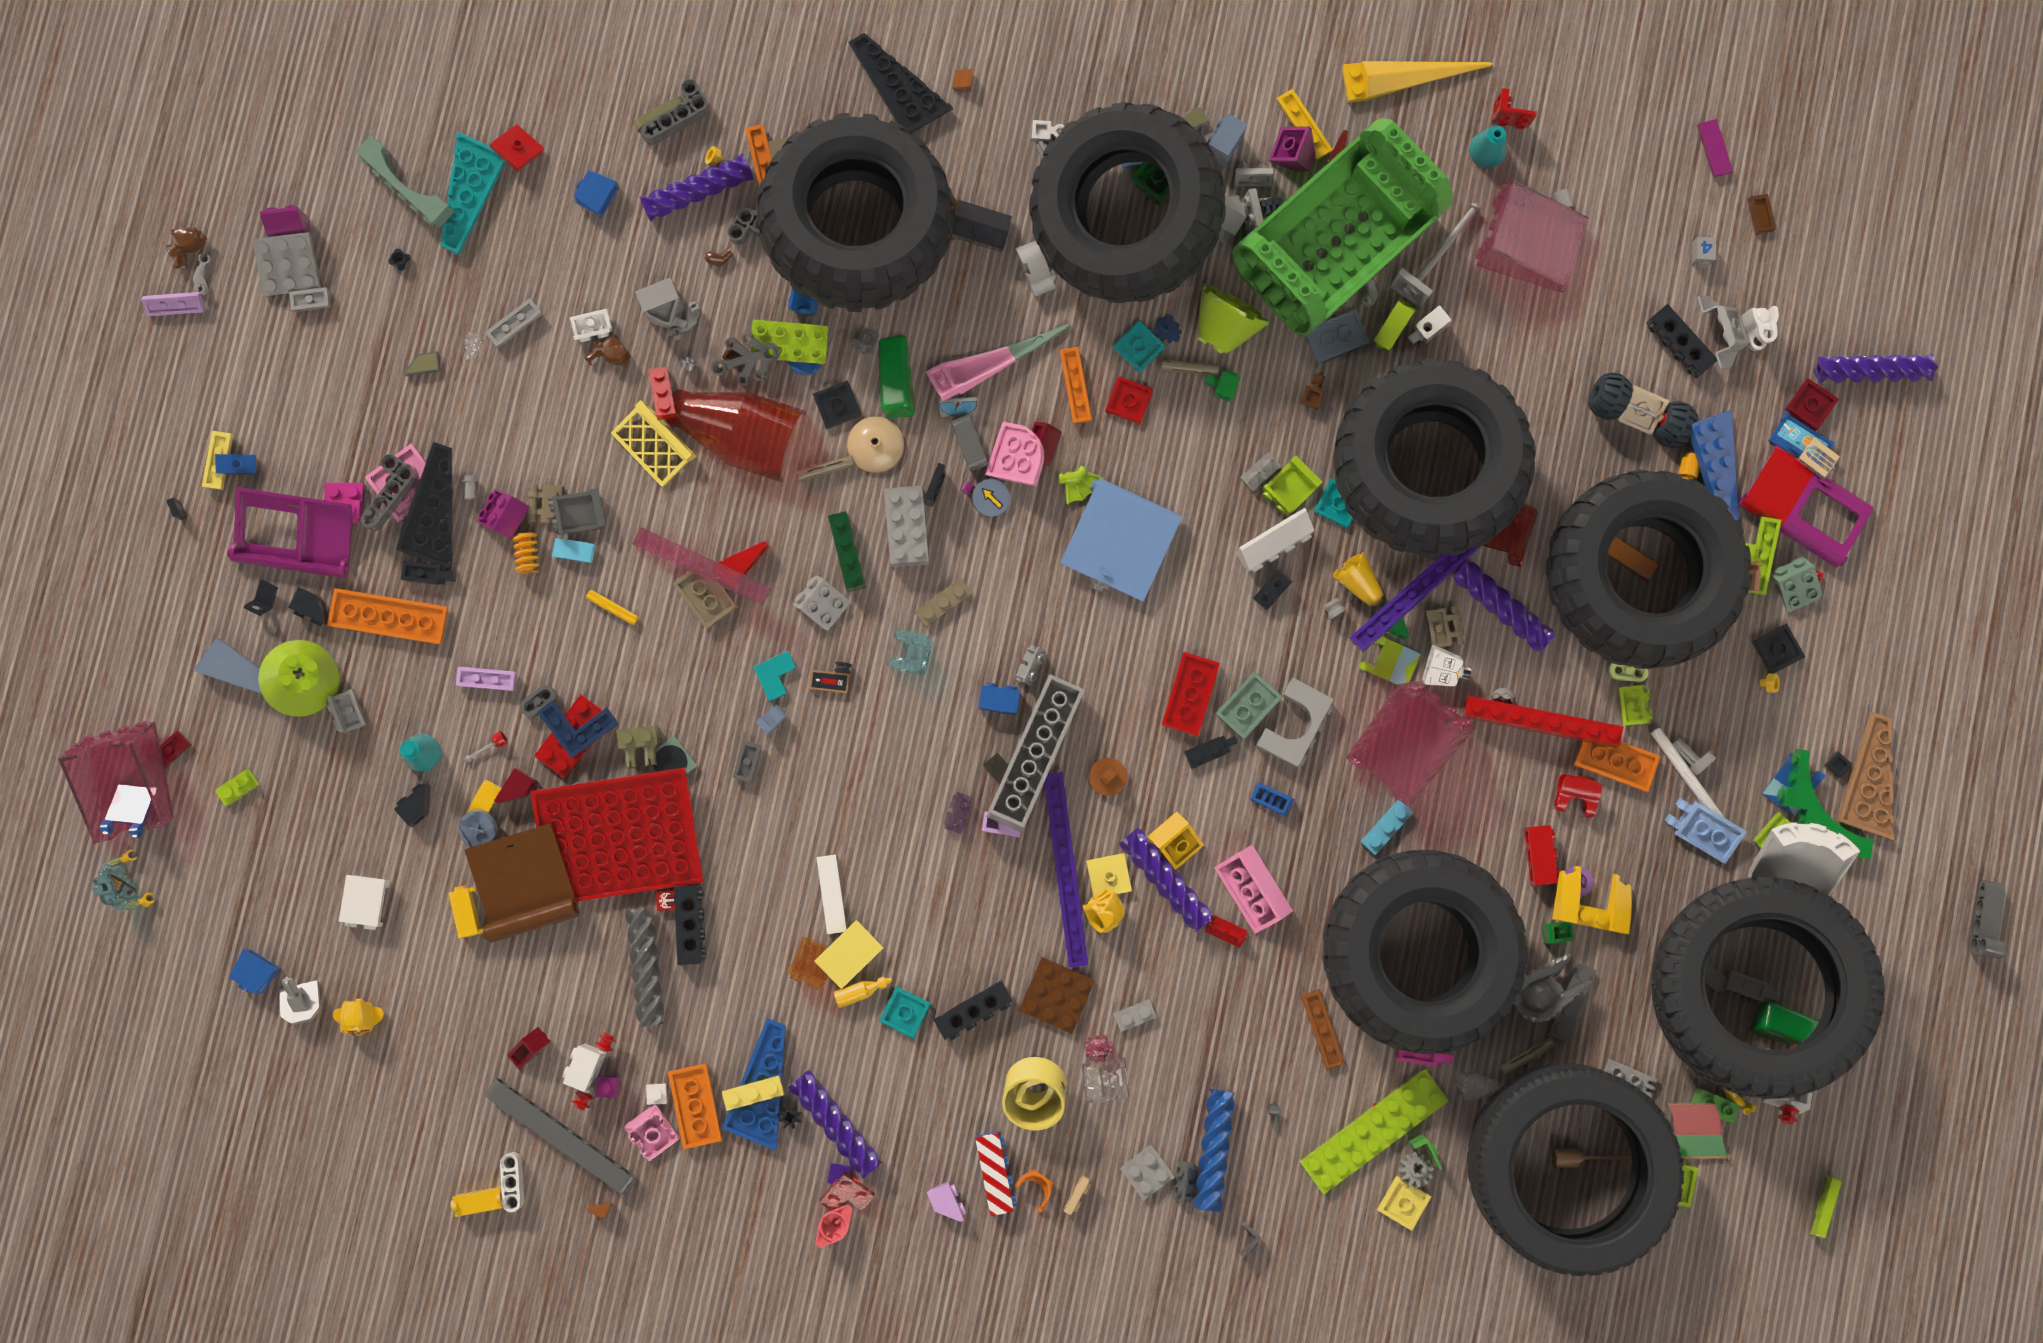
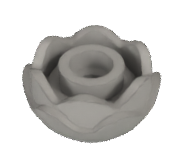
M1499 688L1491 695L1493 701L1508 704L1515 703V695L1509 689Z

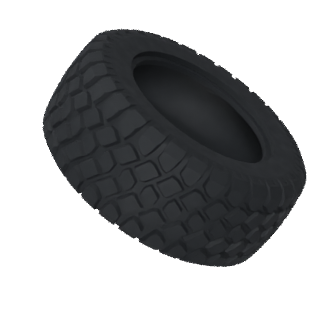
M1757 877L1739 879L1717 886L1689 903L1674 918L1660 941L1651 975L1652 1001L1659 1026L1669 1045L1679 1058L1699 1076L1722 1089L1762 1099L1790 1098L1819 1090L1842 1077L1862 1058L1870 1047L1881 1022L1885 1001L1884 976H1882L1879 955H1876V948L1870 936H1867L1861 923L1857 918H1853L1850 914L1851 912L1841 903H1837L1833 897L1823 891L1819 892L1815 887L1784 878ZM1747 927L1773 929L1799 942L1814 958L1824 982L1825 1003L1817 1026L1802 1043L1790 1050L1781 1051L1756 1048L1734 1037L1717 1020L1709 1005L1705 991V971L1712 950L1725 934Z

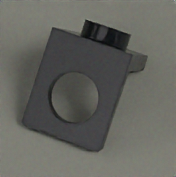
M263 579L260 580L254 600L245 604L244 609L258 616L270 611L273 608L278 587ZM252 606H258L262 610L254 609Z

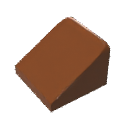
M973 69L955 70L952 89L971 92L974 75Z
M614 1203L591 1204L586 1210L604 1219Z

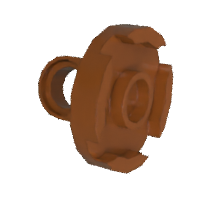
M1102 758L1095 762L1090 769V785L1100 795H1116L1126 785V769L1121 762L1114 758Z

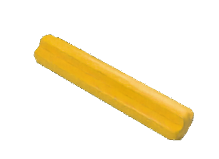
M593 590L587 593L586 598L631 625L637 623L639 618L637 615Z

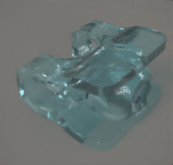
M895 630L894 638L905 642L907 651L903 657L889 658L887 666L896 670L924 675L933 645L932 639L921 633Z

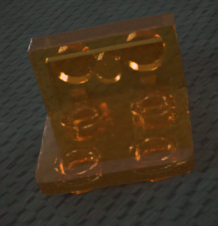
M808 937L803 938L792 965H789L786 972L790 974L789 978L798 982L801 979L807 981V986L816 990L819 987L824 988L829 976L815 963V960L829 946Z

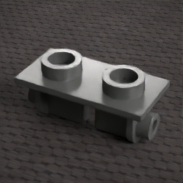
M1179 1160L1176 1168V1185L1173 1189L1174 1200L1181 1203H1191L1195 1185L1188 1183L1189 1180H1196L1197 1167H1195V1162L1187 1163Z

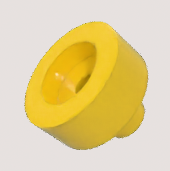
M714 146L708 150L705 157V163L712 167L725 161V158L721 156V150Z
M1768 674L1766 679L1760 680V686L1766 687L1768 693L1778 692L1780 685L1778 674Z

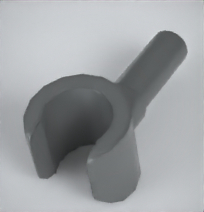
M1270 1104L1268 1115H1274L1275 1132H1280V1107L1276 1104Z

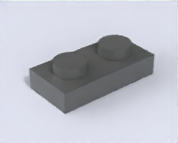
M747 741L742 742L732 778L752 783L762 745Z

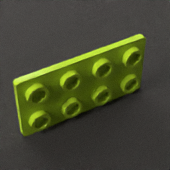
M753 320L752 334L755 339L764 344L772 342L779 347L780 356L777 360L817 364L826 363L828 326ZM751 345L750 351L754 353L760 351ZM769 349V353L773 355V350Z

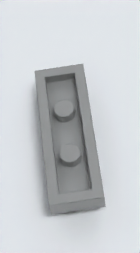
M529 298L485 333L495 346L500 348L543 315V313Z

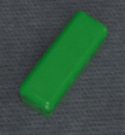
M904 335L882 338L878 342L881 410L888 418L912 417L915 414V402L908 340Z
M1767 1002L1757 1006L1750 1029L1753 1034L1797 1046L1813 1032L1819 1020L1773 1002Z

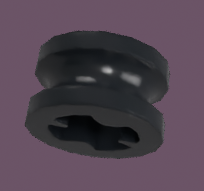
M835 662L837 665L834 669L835 672L851 674L849 669L852 667V664Z

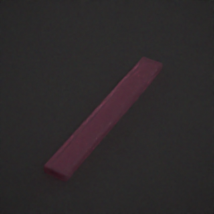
M642 527L632 543L640 549L762 606L772 590L767 585Z

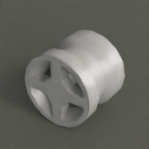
M1339 597L1322 606L1323 610L1328 612L1330 620L1346 611V608L1341 606Z

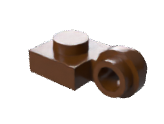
M1323 373L1314 374L1311 384H1314V387L1306 385L1300 404L1316 410L1319 409L1325 392L1318 389V386H1323L1326 377L1322 375Z

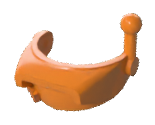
M1033 1169L1024 1174L1014 1186L1017 1189L1025 1181L1038 1183L1044 1191L1045 1198L1037 1210L1039 1213H1043L1044 1208L1048 1204L1047 1201L1050 1198L1054 1182L1041 1175L1036 1169Z

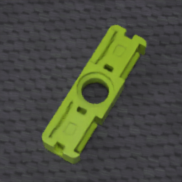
M1828 1175L1826 1176L1825 1186L1822 1195H1820L1815 1212V1220L1810 1231L1811 1235L1822 1239L1826 1237L1842 1180Z

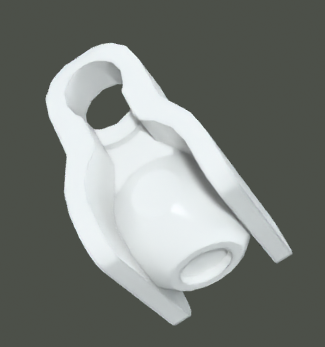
M1772 306L1768 310L1766 308H1751L1741 316L1750 342L1748 347L1752 351H1761L1768 343L1776 339V323L1779 317L1777 306ZM1768 331L1771 333V338H1768ZM1755 337L1761 342L1760 346L1754 344L1753 340Z

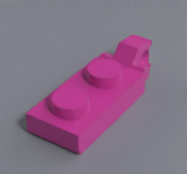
M1398 1049L1397 1060L1437 1067L1441 1066L1442 1062L1452 1063L1453 1055L1443 1052L1418 1054Z

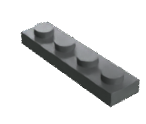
M1576 963L1565 991L1588 980L1592 982L1596 970ZM1590 985L1586 987L1584 992L1576 996L1573 1001L1563 1007L1562 1012L1557 1013V1016L1551 1022L1547 1035L1567 1042Z

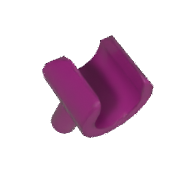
M966 482L961 487V491L969 495L975 486L970 482Z

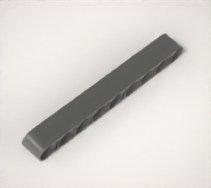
M496 1078L485 1093V1096L490 1101L620 1194L626 1195L636 1182L637 1177L503 1080Z

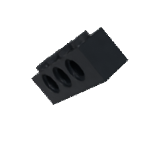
M1669 304L1665 305L1646 322L1650 332L1656 334L1661 339V344L1665 348H1669L1673 353V357L1686 367L1689 375L1694 376L1696 379L1718 361L1716 356ZM1664 325L1670 326L1671 332L1666 331ZM1677 339H1681L1684 342V346H1680ZM1690 353L1695 354L1697 360H1693L1690 357Z
M699 885L674 887L677 965L702 964L703 959H706V948H703L702 940H705V928H702L701 921L705 918L704 909H701L704 893ZM688 900L694 902V909L692 911H688L685 908V903ZM690 919L695 922V928L691 931L686 928V922ZM689 939H693L696 942L694 950H690L687 947Z
M1002 980L937 1016L933 1021L944 1040L949 1038L952 1041L960 1036L959 1032L966 1028L969 1031L977 1026V1021L983 1019L985 1022L994 1016L993 1012L1000 1009L1002 1012L1011 1007L1010 1002L1013 1000ZM993 996L997 1004L994 1007H988L985 1003L987 997ZM976 1006L979 1008L980 1013L977 1017L969 1015L968 1010L970 1007ZM954 1016L962 1018L963 1023L961 1026L955 1027L952 1024L951 1020Z

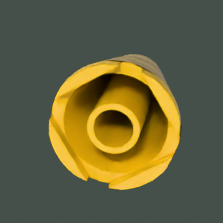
M1364 552L1351 557L1343 563L1344 567L1341 571L1337 569L1334 572L1333 577L1368 606H1376L1382 602L1384 594Z

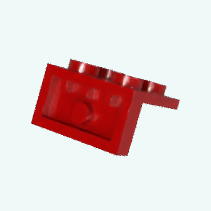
M1502 88L1494 101L1491 123H1495L1500 127L1509 125L1515 126L1517 129L1529 128L1537 116V111L1510 108L1512 96H1509L1510 89Z

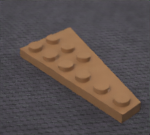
M1872 712L1868 718L1836 822L1894 841V816H1892V803H1894L1893 772H1891V762H1893L1891 755L1892 719Z

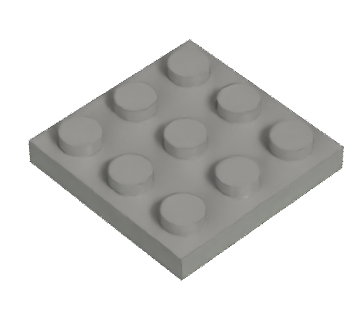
M311 232L252 239L263 296L322 288Z

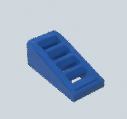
M1259 782L1250 800L1286 817L1295 800ZM1262 789H1264V790H1265L1264 795H1263L1262 799L1259 800L1258 797H1259V795H1260ZM1269 793H1273L1269 802L1266 803L1265 801ZM1276 796H1279L1280 798L1276 806H1272ZM1285 799L1287 802L1283 810H1281L1280 807Z

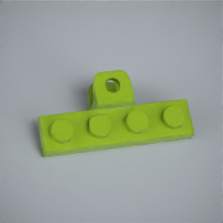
M1761 517L1755 545L1745 543L1750 548L1751 562L1762 563L1759 571L1761 572L1759 591H1748L1749 593L1766 595L1781 520Z

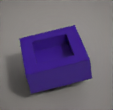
M831 1162L827 1183L847 1186L851 1166Z

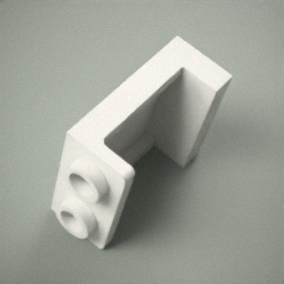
M346 875L339 922H345V926L357 927V924L364 925V929L370 930L382 927L383 923L380 920L385 889L389 888L390 880Z

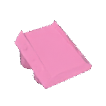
M651 1105L624 1127L630 1141L637 1145L641 1154L648 1161H651L680 1139L657 1105Z

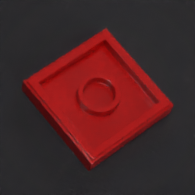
M1118 376L1105 412L1140 425L1153 388Z

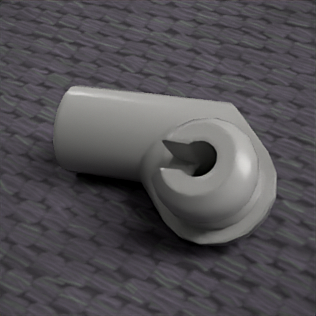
M1373 279L1365 285L1367 293L1362 298V303L1366 307L1372 306L1379 295Z

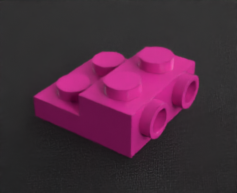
M325 482L324 500L351 504L352 525L361 522V516L364 513L365 484Z

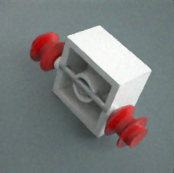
M606 1032L603 1035L598 1034L601 1040L595 1043L596 1047L583 1044L574 1048L571 1053L570 1059H572L570 1067L567 1066L562 1077L565 1078L563 1084L580 1090L575 1092L578 1096L577 1099L571 1101L577 1109L585 1111L586 1108H590L588 1101L594 1099L590 1094V1090L595 1084L596 1077L599 1074L607 1052L614 1050L611 1044L617 1042L612 1034Z
M1813 1092L1790 1098L1763 1099L1762 1102L1779 1107L1782 1114H1779L1777 1117L1782 1123L1793 1125L1794 1122H1798V1119L1794 1117L1795 1114H1801L1810 1110Z

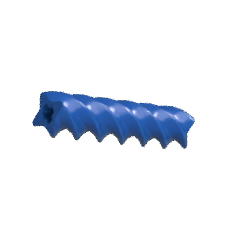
M1209 1089L1211 1095L1206 1102L1209 1114L1204 1120L1206 1134L1201 1142L1204 1154L1199 1160L1201 1174L1196 1182L1199 1194L1194 1200V1207L1203 1211L1221 1212V1195L1225 1188L1223 1176L1227 1170L1225 1156L1230 1147L1228 1136L1232 1129L1230 1116L1234 1111L1233 1096L1235 1093L1226 1090Z

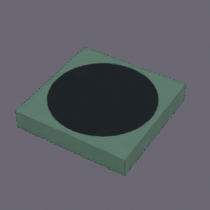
M676 736L671 737L655 750L657 765L649 766L653 772L686 767L687 774L698 767Z

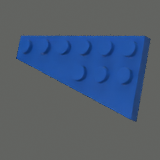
M1728 410L1695 422L1692 427L1690 426V430H1692L1690 439L1707 491L1714 496L1722 498L1729 506L1728 510L1734 519L1739 520L1732 410Z
M767 1018L739 1086L779 1075L782 1082L786 1025ZM781 1096L729 1110L722 1129L777 1151Z

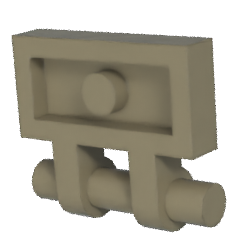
M530 484V491H528L527 496L530 507L526 512L528 522L535 523L536 516H541V523L553 524L552 520L555 519V514L550 512L549 501L552 500V495H563L564 487L562 485H543V492H537L538 485ZM537 499H542V509H536Z
M1457 606L1450 607L1451 615H1446L1445 608L1425 612L1431 646L1435 645L1440 648L1452 646L1451 638H1456L1457 645L1464 644L1463 636L1465 634L1464 630L1461 629L1460 620L1462 618L1461 613H1458ZM1449 621L1453 622L1454 632L1449 630Z

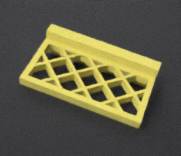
M640 400L635 405L636 408L611 434L658 484L664 487L689 461H693L697 456L663 420H657L656 412L646 402ZM637 413L642 416V425H633V417ZM622 428H629V439H622L618 433ZM633 428H642V439H633ZM646 428H653L655 430V439H646ZM633 441H642V452H635L633 450ZM646 441H655V452H645ZM659 441H664L668 444V452H658ZM645 455H655V466H648L645 463ZM658 455H668V466H658ZM671 455H679L683 461L678 466H671ZM658 468H668V476L663 481L658 477Z

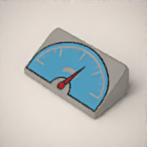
M948 398L945 401L940 399V416H976L978 414L977 398Z

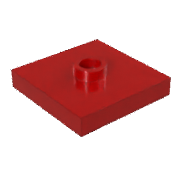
M518 124L490 143V148L516 171H519L544 152V147Z

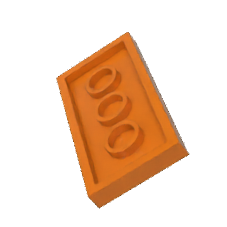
M1581 742L1573 766L1648 792L1660 755L1621 742V745L1617 748Z
M704 1063L668 1071L683 1149L722 1141L708 1064Z

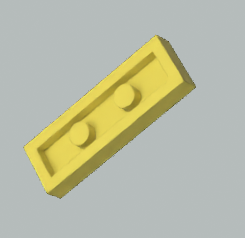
M212 431L202 487L217 490L224 489L226 474L215 473V454H230L233 440L231 433Z
M779 1075L722 1091L726 1110L728 1111L784 1095V1090Z

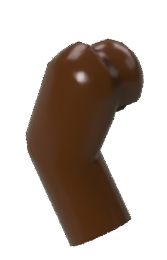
M728 248L721 254L709 251L706 252L704 258L710 265L721 266L733 256V253Z

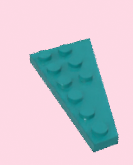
M457 132L454 163L451 169L448 190V206L455 212L443 225L441 247L460 255L506 162L490 146Z

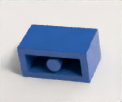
M987 683L986 686L982 685L979 710L1017 715L1020 691L1015 686L1006 685L1005 688H999L998 684Z

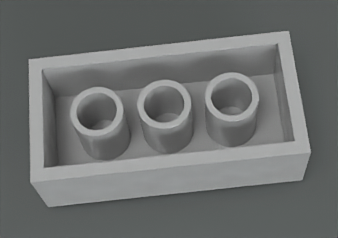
M922 485L884 489L891 567L930 564Z

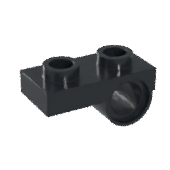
M1278 569L1253 599L1265 610H1268L1293 581Z

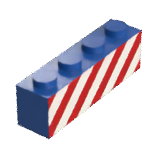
M999 1131L976 1135L975 1139L990 1216L1014 1212L1013 1206H1017L1015 1194L1010 1192V1186H1013L1011 1174L1007 1175L1006 1167L1009 1166L1008 1157L1003 1155L1002 1147H1005L1004 1136L999 1135Z

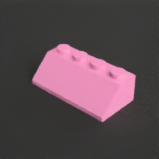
M1253 845L1214 867L1255 934L1293 912Z

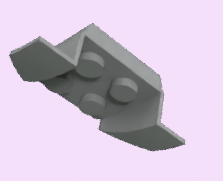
M1699 296L1698 300L1702 313H1719L1717 318L1723 326V337L1726 343L1729 344V347L1717 351L1715 354L1720 369L1731 368L1738 351L1750 344L1739 308L1720 306L1709 296Z

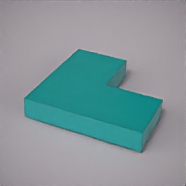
M789 651L753 667L769 702L787 694L779 676L796 669Z

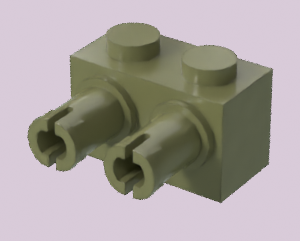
M652 725L616 730L618 749L622 750L625 754L626 769L638 767L636 750L638 749L644 750L645 766L657 765L655 748L661 746L659 727Z

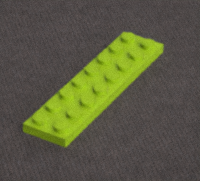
M1423 1069L1299 1162L1324 1195L1449 1102V1100L1427 1070Z

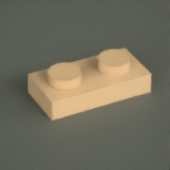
M1083 1174L1080 1177L1064 1207V1212L1071 1215L1073 1211H1078L1082 1203L1079 1201L1082 1194L1086 1195L1091 1186L1089 1177Z

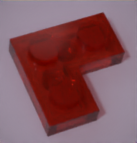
M843 1171L820 1198L819 1203L832 1211L840 1208L848 1200L861 1210H864L875 1197V1192Z

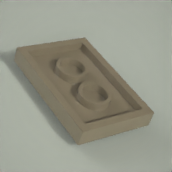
M704 561L672 583L707 630L738 607Z

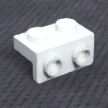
M608 309L570 317L574 340L579 339L580 343L591 340L590 336L598 335V338L609 336V332L613 331Z

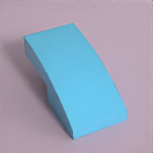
M555 538L552 557L592 563L596 545Z

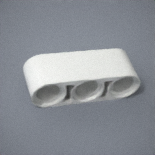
M511 1152L500 1160L503 1208L508 1212H515L524 1204L523 1166L520 1154ZM508 1157H512L515 1160L514 1167L508 1165ZM510 1177L515 1178V1187L509 1185L508 1180ZM511 1197L516 1198L518 1202L516 1207L511 1206L509 1202Z

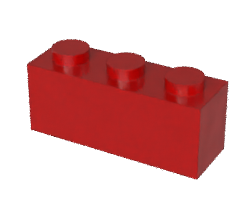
M1551 825L1525 827L1524 835L1530 885L1558 883L1560 871L1556 867L1555 861L1558 859V853L1553 844V840H1555L1554 829L1551 828Z

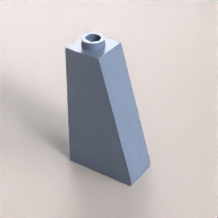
M215 639L193 669L210 677L261 693L258 680L260 666L221 639Z

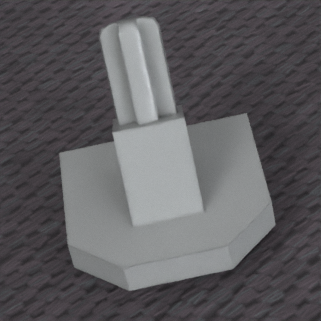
M285 977L281 981L284 989L279 990L281 1017L292 1025L312 1021L321 1010L319 982L316 980L296 985L293 978Z

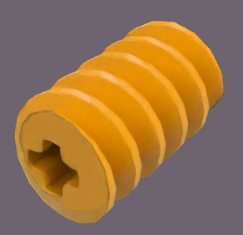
M520 533L513 538V542L517 543L513 546V549L517 550L514 553V557L519 558L514 561V564L518 565L515 568V572L520 574L538 572L534 568L538 567L539 564L533 562V560L539 558V556L533 555L538 549L532 547V545L538 543V541L532 540L537 534Z

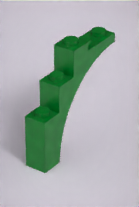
M1795 749L1791 757L1792 771L1788 775V782L1790 784L1789 787L1781 785V789L1777 793L1778 804L1801 808V812L1797 815L1798 824H1819L1836 834L1840 833L1860 850L1857 857L1871 859L1874 840L1860 837L1845 830L1826 813L1815 796L1809 773L1810 751Z

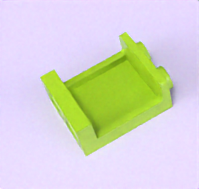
M1295 455L1262 488L1263 496L1268 501H1273L1277 505L1276 509L1282 515L1286 514L1289 517L1323 481Z

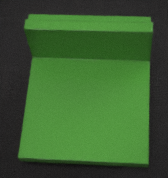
M1419 1135L1408 1141L1409 1145L1414 1149L1424 1145L1433 1165L1438 1169H1442L1438 1161L1440 1157L1433 1143L1430 1144L1425 1136Z

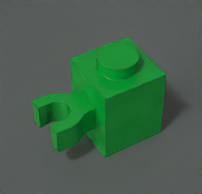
M1223 371L1220 379L1207 374L1204 384L1216 388L1214 397L1231 403L1240 377L1232 371Z

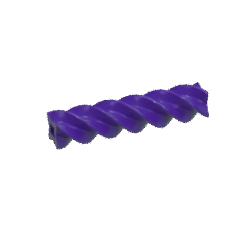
M743 153L735 161H724L717 168H707L700 175H690L683 182H673L665 190L656 189L648 197L639 196L651 222L656 216H666L673 209H683L690 202H700L707 195H717L725 188H734L742 180L751 181L754 177Z
M1914 354L1908 356L1891 355L1887 357L1882 355L1869 357L1856 355L1851 357L1833 356L1831 358L1818 356L1814 373L1817 375L1818 384L1823 383L1828 378L1835 383H1841L1847 378L1855 383H1859L1866 377L1875 383L1880 382L1885 377L1892 382H1898L1903 377H1906L1911 382H1916L1923 376L1933 382L1934 373L1938 369V365L1934 362L1933 354L1926 356Z
M1465 561L1452 575L1458 586L1468 589L1473 599L1483 601L1485 609L1497 614L1502 624L1512 626L1516 636L1527 639L1531 649L1542 652L1555 637L1554 631L1549 626L1541 624L1535 614L1526 611L1520 601L1512 599L1506 589L1497 586L1494 579L1482 573L1480 567L1474 562Z
M1136 828L1119 843L1122 851L1131 855L1135 866L1144 870L1147 880L1157 885L1160 895L1170 900L1172 909L1182 914L1185 924L1195 929V933L1212 919L1213 916H1211L1209 908L1201 901H1198L1195 891L1185 885L1184 879L1180 874L1173 871L1170 862L1160 857L1157 847L1147 842L1146 835L1141 829Z
M810 1070L806 1071L788 1086L792 1094L799 1096L802 1107L812 1113L814 1122L824 1127L826 1137L836 1142L839 1153L849 1158L851 1168L861 1173L862 1179L882 1163V1161L878 1160L875 1150L865 1144L862 1134L853 1129L850 1119L840 1113L838 1104L828 1098L825 1088L816 1083L815 1077Z

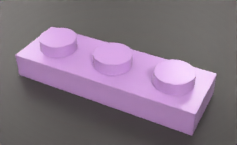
M200 292L143 296L141 299L146 316L200 313L205 309Z
M458 667L455 686L515 691L517 672Z

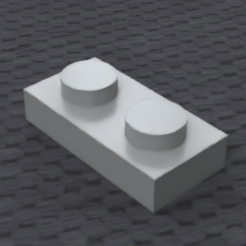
M327 287L289 292L290 306L293 312L331 308L330 294Z
M1150 999L1113 1013L1120 1032L1157 1018Z

